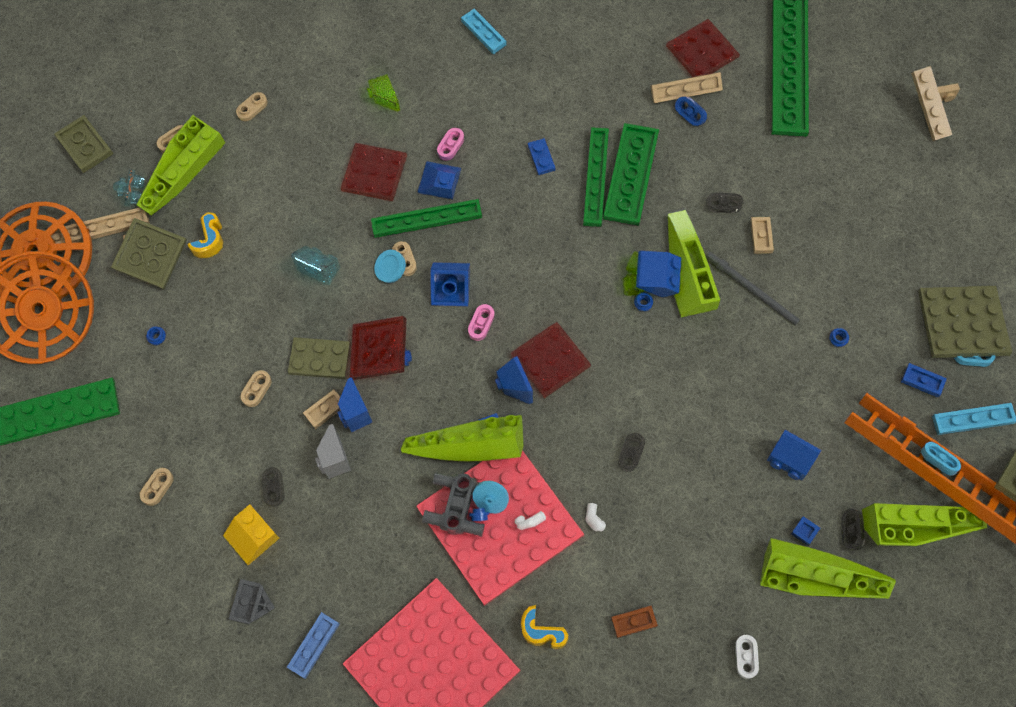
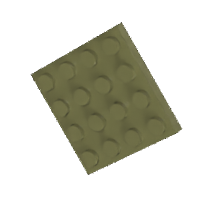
M996 286L919 289L920 304L932 358L1010 356L1012 354Z

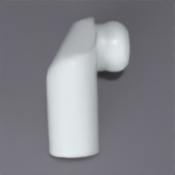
M588 503L586 523L594 531L601 532L605 529L606 524L596 515L597 504Z
M540 511L526 520L521 515L514 522L518 529L525 530L546 520V516Z

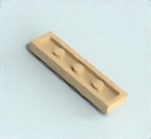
M931 66L912 72V78L932 140L935 141L952 135Z
M721 72L650 85L653 103L723 90Z

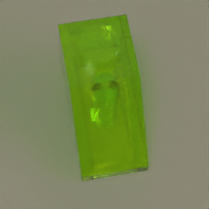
M388 74L368 80L369 88H366L369 98L374 99L375 104L396 112L400 111L399 101Z

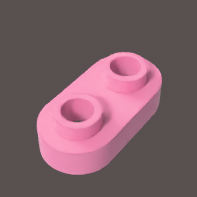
M451 128L447 131L437 147L440 159L448 161L456 155L464 142V133L461 129Z
M480 305L469 324V336L475 341H481L487 336L494 320V309L490 305ZM486 313L489 316L487 318H483L482 314ZM479 329L481 333L475 334V330Z

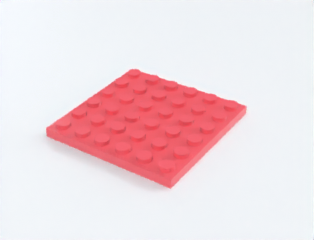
M523 450L521 457L482 461L464 473L472 478H476L478 482H497L509 494V502L506 509L500 513H489L488 520L472 521L471 516L469 517V513H473V509H479L474 503L472 496L467 520L485 524L482 537L465 532L462 535H453L441 530L440 526L428 524L484 606L584 536L582 530ZM466 481L459 484V487L463 489L469 486V483ZM443 487L418 504L416 507L423 516L425 510L438 514L445 513L451 491L450 488ZM540 511L546 516L545 521L525 530L518 529L514 522L521 515L526 520ZM453 519L449 521L448 526L456 527L459 521Z
M437 578L343 663L379 707H483L520 672V669Z

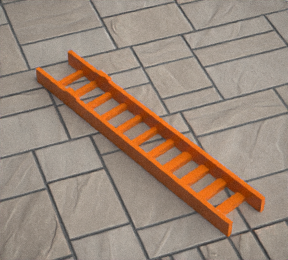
M866 393L859 404L873 413L870 419L866 422L852 412L844 423L1016 544V526L1013 525L1016 518V502L994 488L996 482L915 427L916 424L905 416H899ZM877 417L890 425L885 433L872 426ZM893 429L906 437L903 443H900L894 436L890 435ZM910 441H913L921 448L928 442H934L955 456L961 463V469L957 472L958 474L953 482L940 474L941 470L938 468L933 469L923 462L922 454L916 457L906 450ZM962 477L975 485L970 494L958 486ZM980 490L991 496L987 505L976 499ZM999 502L1009 509L1005 518L995 512Z

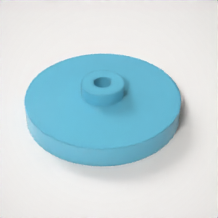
M386 250L378 256L375 262V274L379 280L385 283L396 282L403 275L406 262L403 255L398 251Z
M494 481L480 482L475 487L472 495L473 501L478 508H485V512L492 514L505 510L509 502L507 490L501 484Z

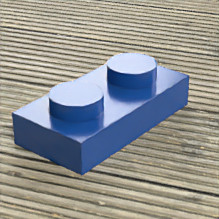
M545 138L529 142L528 148L538 175L555 171L556 168Z
M909 363L901 382L939 397L947 378Z

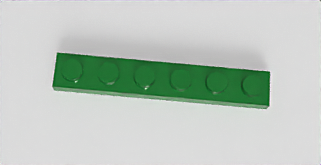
M591 127L583 226L602 227L609 128Z
M479 199L371 218L374 238L480 219L482 218Z

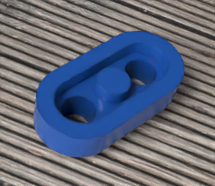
M687 96L677 99L675 109L683 118L694 126L705 123L707 113L700 105ZM698 113H699L700 116H701L699 120L697 119V114H698Z

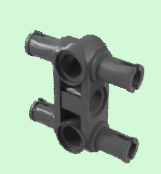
M435 472L433 484L449 487L451 490L445 513L438 514L425 510L422 523L440 526L441 530L453 535H462L465 532L482 537L485 524L467 520L473 491L480 482L476 478H472L464 473L450 476ZM466 481L469 483V486L463 489L459 487V484ZM453 519L459 521L456 527L448 526L449 521Z

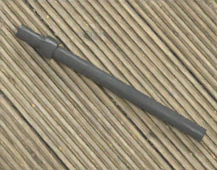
M712 252L706 255V258L714 263L718 270L727 273L795 326L800 321L798 317L731 268L727 261L719 259Z

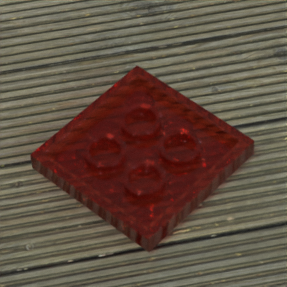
M709 19L666 44V47L692 77L712 74L739 58L740 55Z
M355 143L341 185V191L393 202L406 162L407 153Z
M404 316L353 324L350 378L352 377L353 380L404 372L407 321Z
M558 322L511 352L513 358L518 356L525 374L544 399L591 367L590 362Z

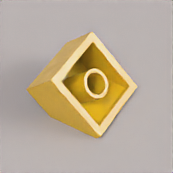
M250 504L233 518L223 535L247 565L251 564L279 539L276 533Z

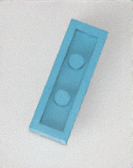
M475 9L461 17V22L492 54H495L507 45L506 40Z

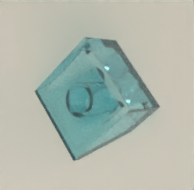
M304 246L291 254L297 271L329 286L340 269L336 257L330 254L327 256L315 247Z

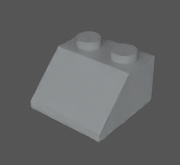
M331 424L316 450L318 457L315 458L322 475L326 474L329 479L351 471L339 434L334 425Z

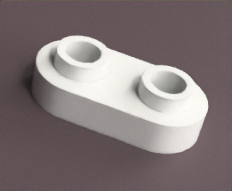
M742 635L735 642L736 670L742 678L751 679L759 671L758 646L752 636ZM747 643L749 650H744L742 644ZM744 664H748L750 666V672L744 671Z

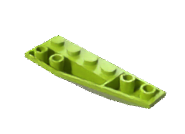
M192 115L169 142L137 206L152 216L170 202L223 147L226 142L221 134Z
M686 210L668 214L669 253L681 257L679 293L674 294L680 317L718 309L720 297L705 253Z
M522 416L489 417L484 420L405 438L401 451L421 457L452 461H487L521 457L524 446Z
M874 503L862 509L864 530L877 545L919 546L987 528V523L964 507Z
M770 538L765 552L760 580L761 586L797 595L885 599L890 598L896 583L895 579L842 557Z

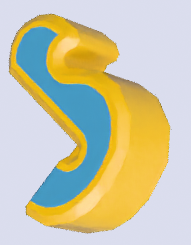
M211 212L205 213L200 218L205 240H198L187 244L193 255L198 258L214 256L223 247V239L218 231L222 229V225L217 215Z
M536 605L529 606L524 611L521 619L522 635L528 643L534 646H542L548 641H552L551 648L561 649L567 644L568 633L564 627L535 626Z

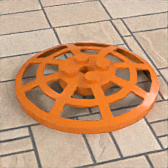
M33 202L15 208L0 219V228L4 231L0 238V263H2V258L29 252L34 247L38 248L37 251L53 253L55 255L57 251L65 250L64 258L70 261L72 250H84L78 269L84 276L86 275L92 258L91 236L83 220L69 208L52 202ZM39 206H49L60 209L66 214L56 220L50 216L38 215ZM31 208L30 216L21 218L10 226L5 223L17 213ZM72 218L81 230L83 236L82 243H72L70 234L64 226ZM37 220L48 221L52 225L43 231L37 229ZM29 221L28 230L21 234L14 230L20 224ZM60 229L65 243H56L51 235ZM9 235L14 239L11 249L2 251L4 241ZM36 258L39 269L45 270L49 268L61 275L66 268L62 263L57 266L53 262L54 260ZM28 259L14 264L7 273L5 270L2 276L11 281L20 269L25 272L30 271ZM77 274L73 278L69 276L67 279L74 289L81 282ZM47 276L41 279V286L49 284L55 278ZM29 277V282L21 281L16 286L23 288L32 287V277ZM0 284V296L2 295V292H3V290L5 289V287L2 286L1 284ZM65 286L58 292L60 299L70 294ZM9 295L7 301L16 303L17 298Z
M42 251L20 253L0 263V284L5 287L0 297V322L6 333L10 336L7 341L2 345L0 344V353L17 362L44 364L58 360L72 352L87 335L94 314L92 290L83 273L65 258ZM36 258L55 260L64 264L66 268L61 275L49 270L39 269ZM28 259L30 271L19 274L11 281L1 275L13 264ZM72 272L77 274L82 281L88 298L78 300L74 288L67 281ZM40 275L55 278L57 281L51 289L41 286ZM32 277V287L22 291L16 286L22 280ZM63 285L69 291L72 301H61L58 292ZM12 292L18 297L15 308L5 309L9 293ZM41 303L43 305V311L37 314L35 312V306ZM89 306L87 323L79 336L72 330L78 318L79 307ZM73 308L72 318L67 326L60 318L63 310ZM7 316H16L22 324L15 332L9 326ZM56 326L62 331L57 337L46 341V330ZM28 329L38 331V342L28 341L21 337ZM66 336L74 341L63 352L46 358L47 346L58 343ZM16 342L28 347H39L38 359L16 355L10 352L9 349Z

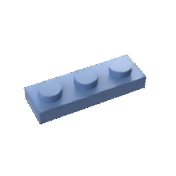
M321 612L287 668L306 679L340 624Z

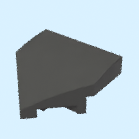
M240 579L228 620L250 624L275 609L260 583Z

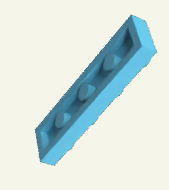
M1012 403L939 413L932 416L937 435L1016 423V415Z

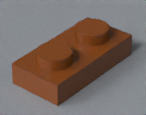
M652 606L611 617L617 639L658 626Z

